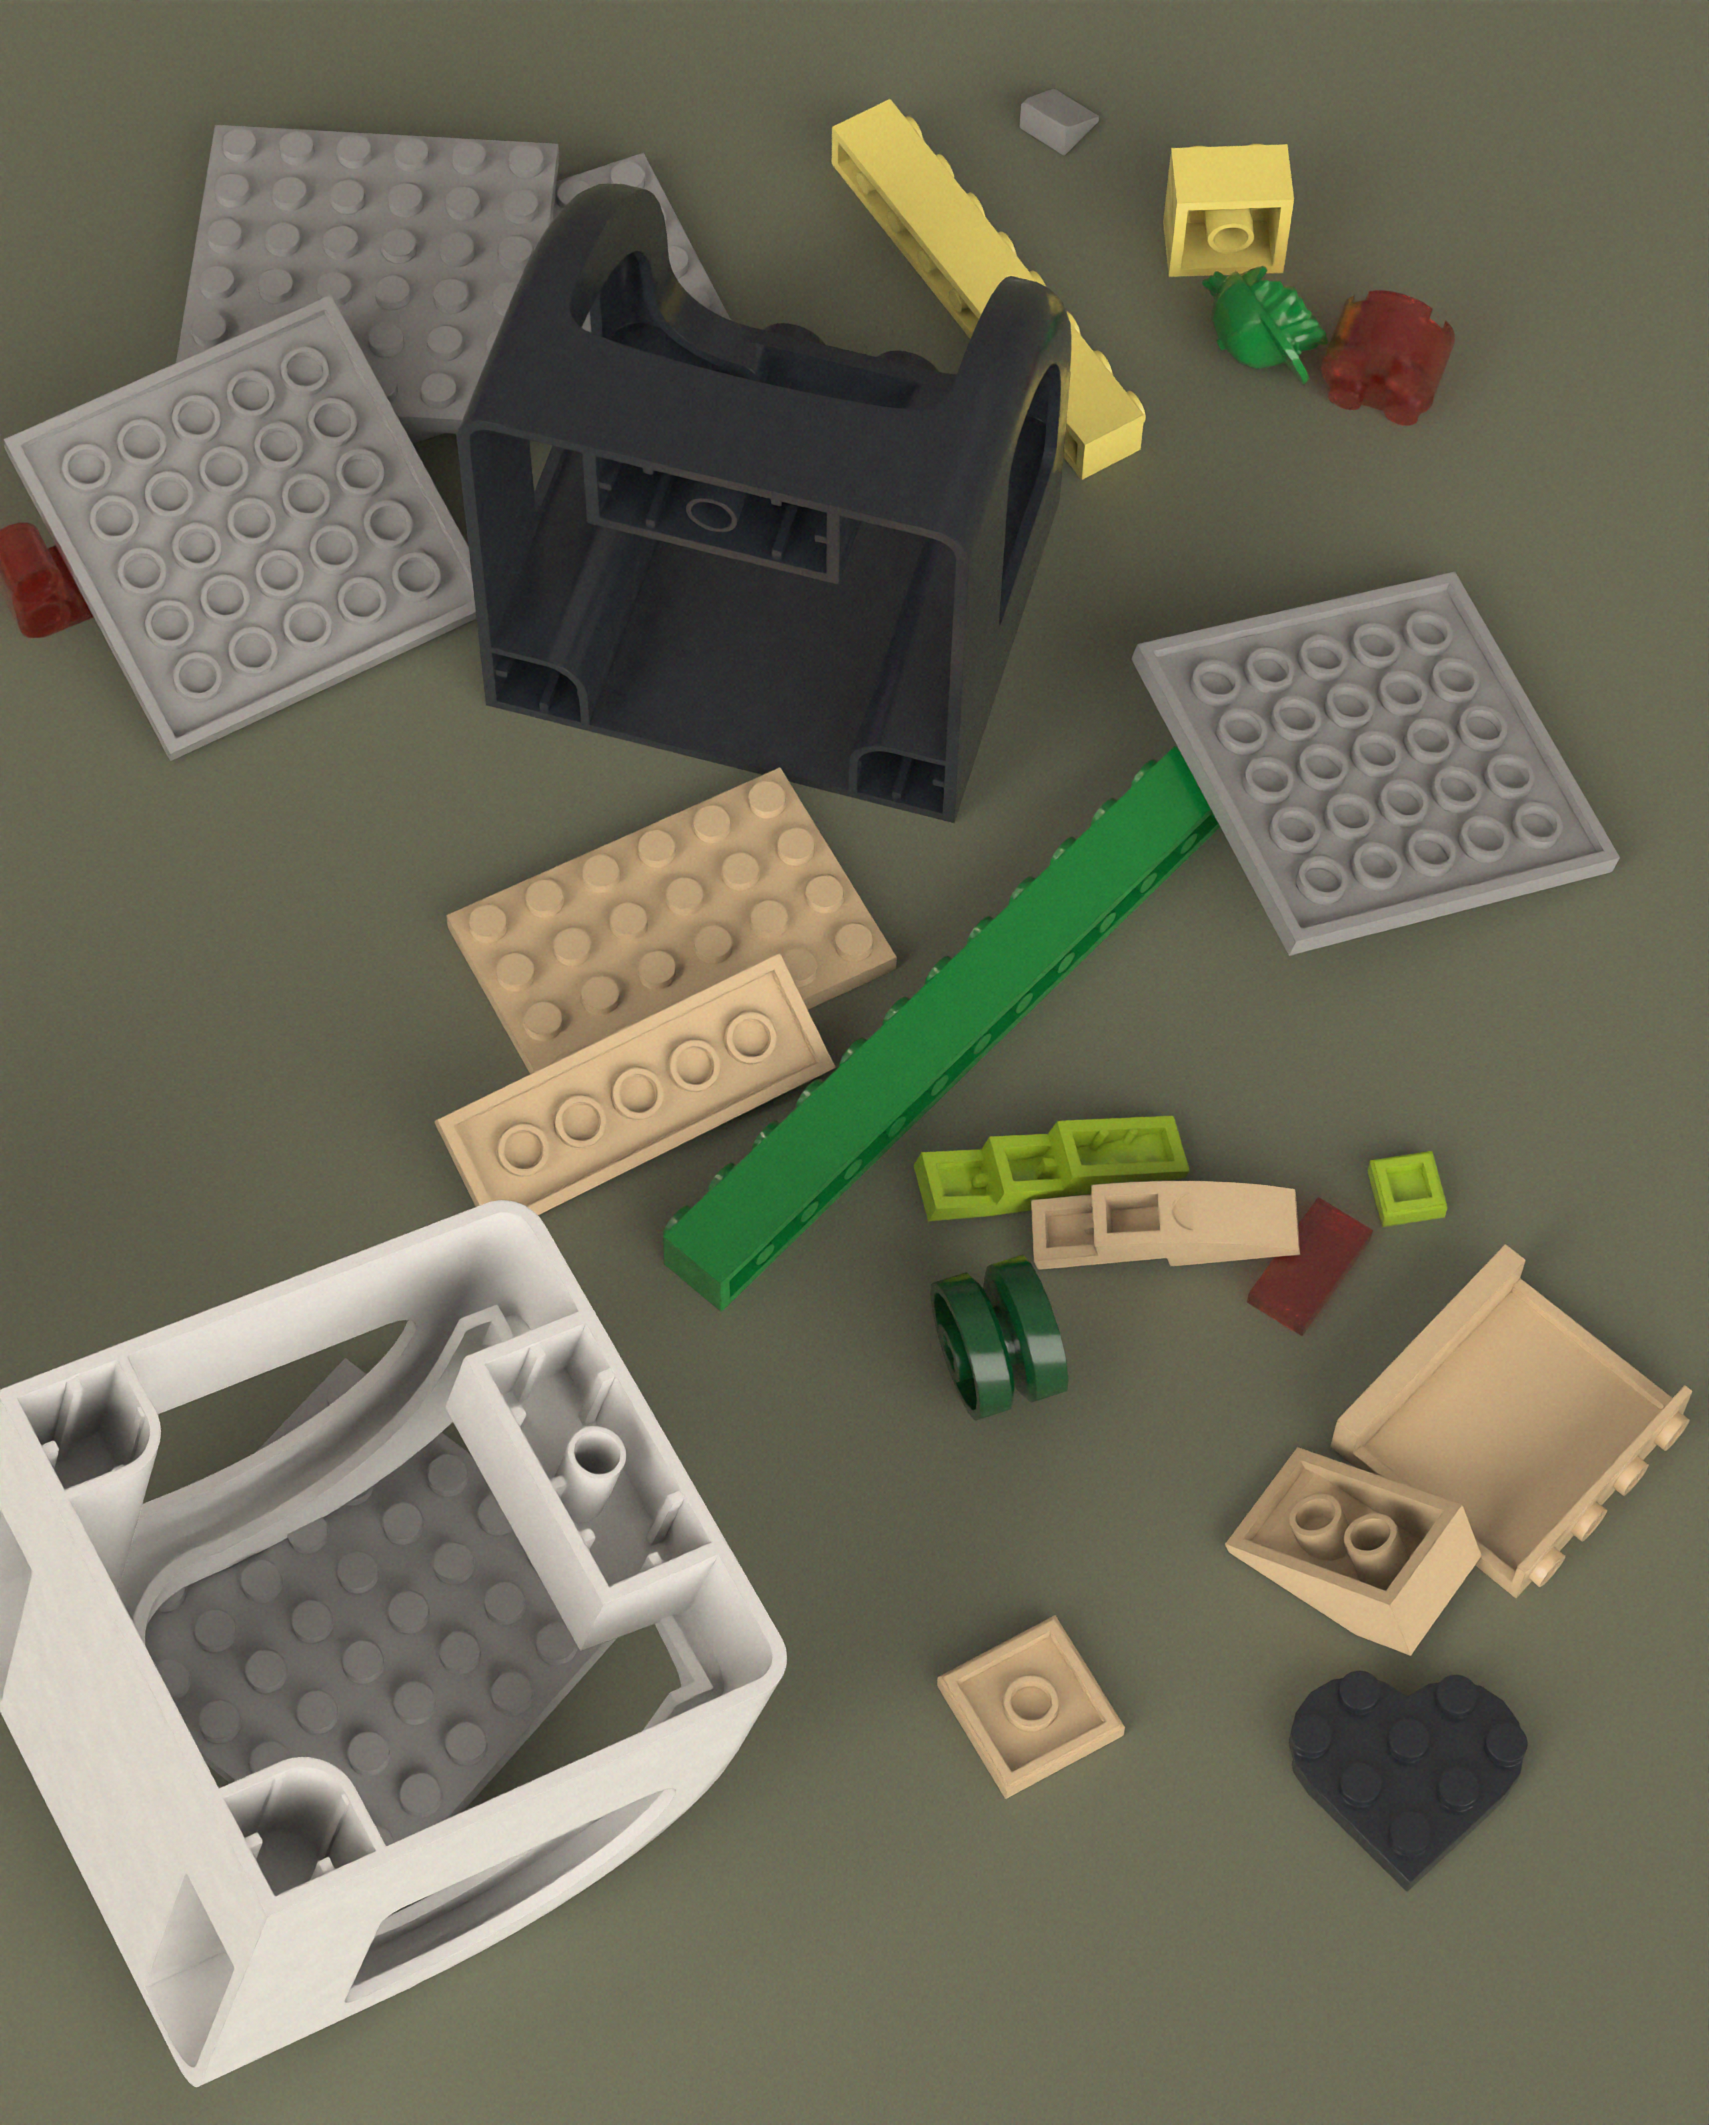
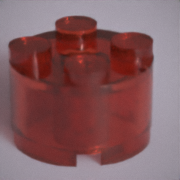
M1374 290L1368 291L1365 300L1355 302V295L1348 298L1344 303L1321 363L1322 376L1330 387L1328 393L1329 400L1336 406L1346 410H1357L1361 405L1384 411L1385 416L1390 421L1399 425L1410 426L1416 424L1419 415L1426 412L1432 406L1455 345L1453 328L1446 320L1443 328H1441L1430 319L1433 308L1418 299L1401 293Z

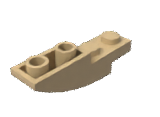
M1149 1181L1091 1185V1195L1031 1200L1034 1263L1038 1270L1167 1258L1170 1266L1300 1255L1295 1189L1235 1182Z

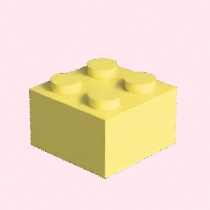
M1287 144L1171 148L1163 219L1169 277L1210 276L1216 271L1223 275H1230L1235 271L1242 274L1260 266L1267 268L1266 274L1283 273L1294 204Z

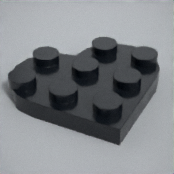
M1360 1670L1352 1671L1345 1675L1344 1678L1333 1679L1312 1691L1295 1713L1289 1738V1747L1293 1758V1773L1308 1795L1406 1892L1503 1803L1518 1781L1523 1758L1528 1746L1527 1737L1521 1729L1519 1721L1506 1703L1484 1687L1475 1685L1465 1676H1447L1441 1682L1428 1684L1407 1697L1386 1682L1379 1681L1372 1674Z

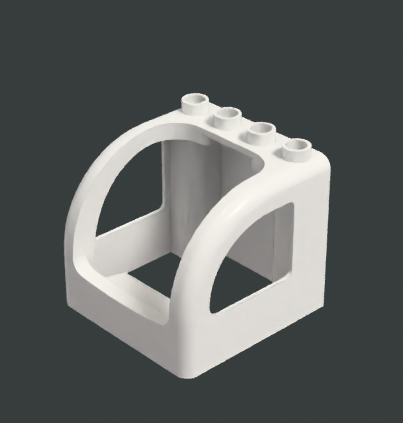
M508 1200L485 1203L0 1389V1712L179 2069L194 2087L208 2083L459 1964L554 1910L614 1870L675 1822L719 1778L738 1752L784 1674L787 1664V1652L779 1632L545 1224L534 1211L520 1203ZM408 1320L402 1334L381 1361L351 1389L314 1417L237 1463L200 1481L142 1504L160 1443L161 1426L158 1414L384 1325ZM453 1422L579 1650H585L655 1624L674 1662L681 1682V1688L668 1694L642 1732L386 1846L351 1780L340 1769L326 1761L311 1757L290 1758L218 1788L145 1646V1631L155 1611L181 1588L266 1550L288 1538L287 1534L338 1509L401 1466ZM418 1900H421V1901H419V1902H417V1903H415V1904H413V1905H411V1906H409V1907H407V1908H405V1909H403V1910H401V1911H399V1912H397V1913H394V1912H396L397 1910H399V1909H401V1908H403V1907H405V1906H407V1905H410V1904H412V1903H414V1902H416V1901H418Z

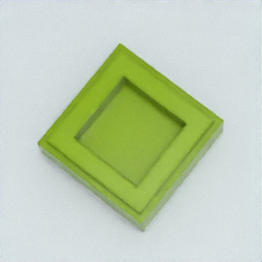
M1433 1151L1369 1161L1367 1171L1382 1227L1445 1217L1447 1203Z

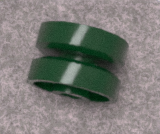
M1023 1254L987 1266L983 1287L967 1272L931 1284L932 1312L942 1352L958 1395L967 1412L975 1421L1011 1410L1015 1388L1031 1403L1067 1391L1069 1378L1060 1331L1042 1282L1031 1262Z

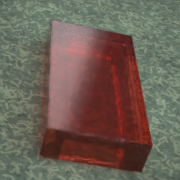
M1319 1197L1298 1224L1300 1255L1274 1257L1250 1290L1247 1299L1248 1304L1300 1336H1303L1371 1241L1373 1234L1372 1229Z

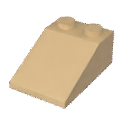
M1299 1447L1296 1448L1225 1543L1230 1554L1353 1634L1410 1656L1482 1556L1462 1504Z

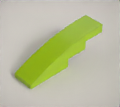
M1174 1116L1057 1121L1048 1134L990 1136L983 1147L978 1150L921 1152L913 1165L928 1221L986 1217L1031 1211V1200L1091 1195V1185L1174 1181L1185 1178L1190 1172Z

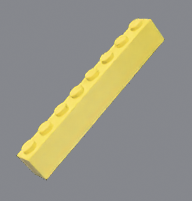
M891 99L832 127V165L970 339L992 293L1006 277L1014 276L1046 286L1041 276L1033 270L1029 272L1017 257L1015 247L1008 235L1002 231L997 232L987 220L978 198L971 192L966 193L954 179L953 171L945 157L941 154L935 155L925 143L916 121L911 116L905 117ZM1066 311L1071 324L1072 350L1064 458L1080 479L1083 480L1141 450L1143 423L1146 420L1143 405L1136 394L1132 391L1126 392L1113 376L1111 366L1106 357L1100 351H1093L1082 338L1075 319Z

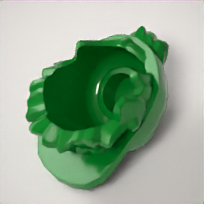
M1265 266L1250 269L1242 274L1235 271L1228 277L1216 271L1213 276L1204 279L1202 285L1214 297L1211 320L1218 336L1216 342L1221 351L1226 349L1238 363L1257 370L1284 363L1299 382L1305 385L1309 380V375L1299 356L1302 354V351L1316 349L1319 345H1327L1328 339L1325 330L1319 325L1316 317L1305 307L1303 299L1298 296L1296 288L1294 286H1283L1281 281L1261 280L1267 272Z

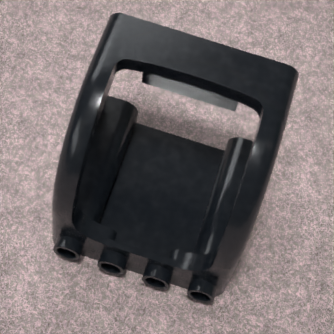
M607 183L598 184L577 194L556 215L535 247L509 303L457 431L486 705L761 775L781 768L788 781L955 823L1060 501L1072 350L1071 324L1062 300L1049 287L1038 282L1014 276L1006 277L999 283L987 302L972 334L958 373H942L930 361L911 352L894 350L874 357L825 345L816 334L798 325L777 323L762 330L726 319L695 300L675 277L669 261L664 215L660 203L653 193L630 185ZM589 311L591 332L582 328ZM530 440L552 445L535 491L533 486Z

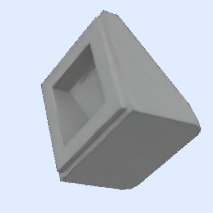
M1056 89L1031 96L1021 104L1020 129L1064 156L1099 122L1098 115Z

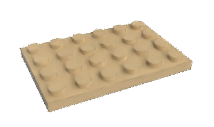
M781 768L446 915L448 929L530 1074L778 953L781 954L807 1010L896 970L897 962L895 953Z

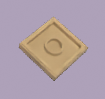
M1056 1615L944 1673L937 1679L939 1690L1005 1799L1124 1736L1125 1726Z

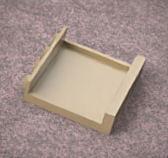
M1505 1244L1339 1417L1330 1447L1356 1468L1462 1504L1482 1555L1475 1566L1513 1597L1517 1598L1532 1581L1537 1586L1542 1587L1554 1575L1565 1559V1555L1560 1550L1573 1536L1584 1541L1597 1528L1607 1513V1510L1601 1505L1615 1490L1623 1496L1632 1490L1649 1466L1643 1460L1656 1445L1666 1451L1675 1443L1690 1421L1683 1413L1692 1390L1684 1385L1672 1398L1523 1281L1520 1277L1526 1260Z

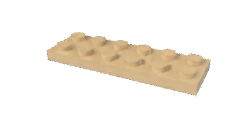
M778 953L434 1121L476 1207L491 1201L508 1200L525 1205L537 1215H540L836 1067L781 954Z

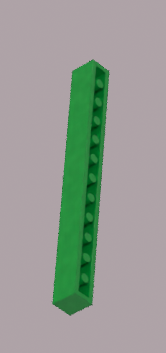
M1174 746L1158 762L1155 759L1146 762L1135 775L1131 788L1120 799L1110 798L1104 802L1095 813L1091 826L1078 839L1069 837L1057 848L1050 860V866L1036 879L1033 876L1025 878L1016 887L1009 899V905L995 918L987 916L982 919L970 933L967 945L953 958L945 956L940 959L927 975L925 985L911 999L905 996L896 1001L886 1013L882 1026L868 1040L861 1037L853 1042L843 1054L839 1067L825 1081L816 1079L807 1086L796 1103V1109L781 1123L776 1120L769 1123L758 1134L753 1143L752 1151L737 1165L734 1163L725 1165L714 1176L708 1187V1193L692 1208L689 1205L683 1206L670 1218L663 1231L664 1265L722 1312L1220 828L1179 748Z

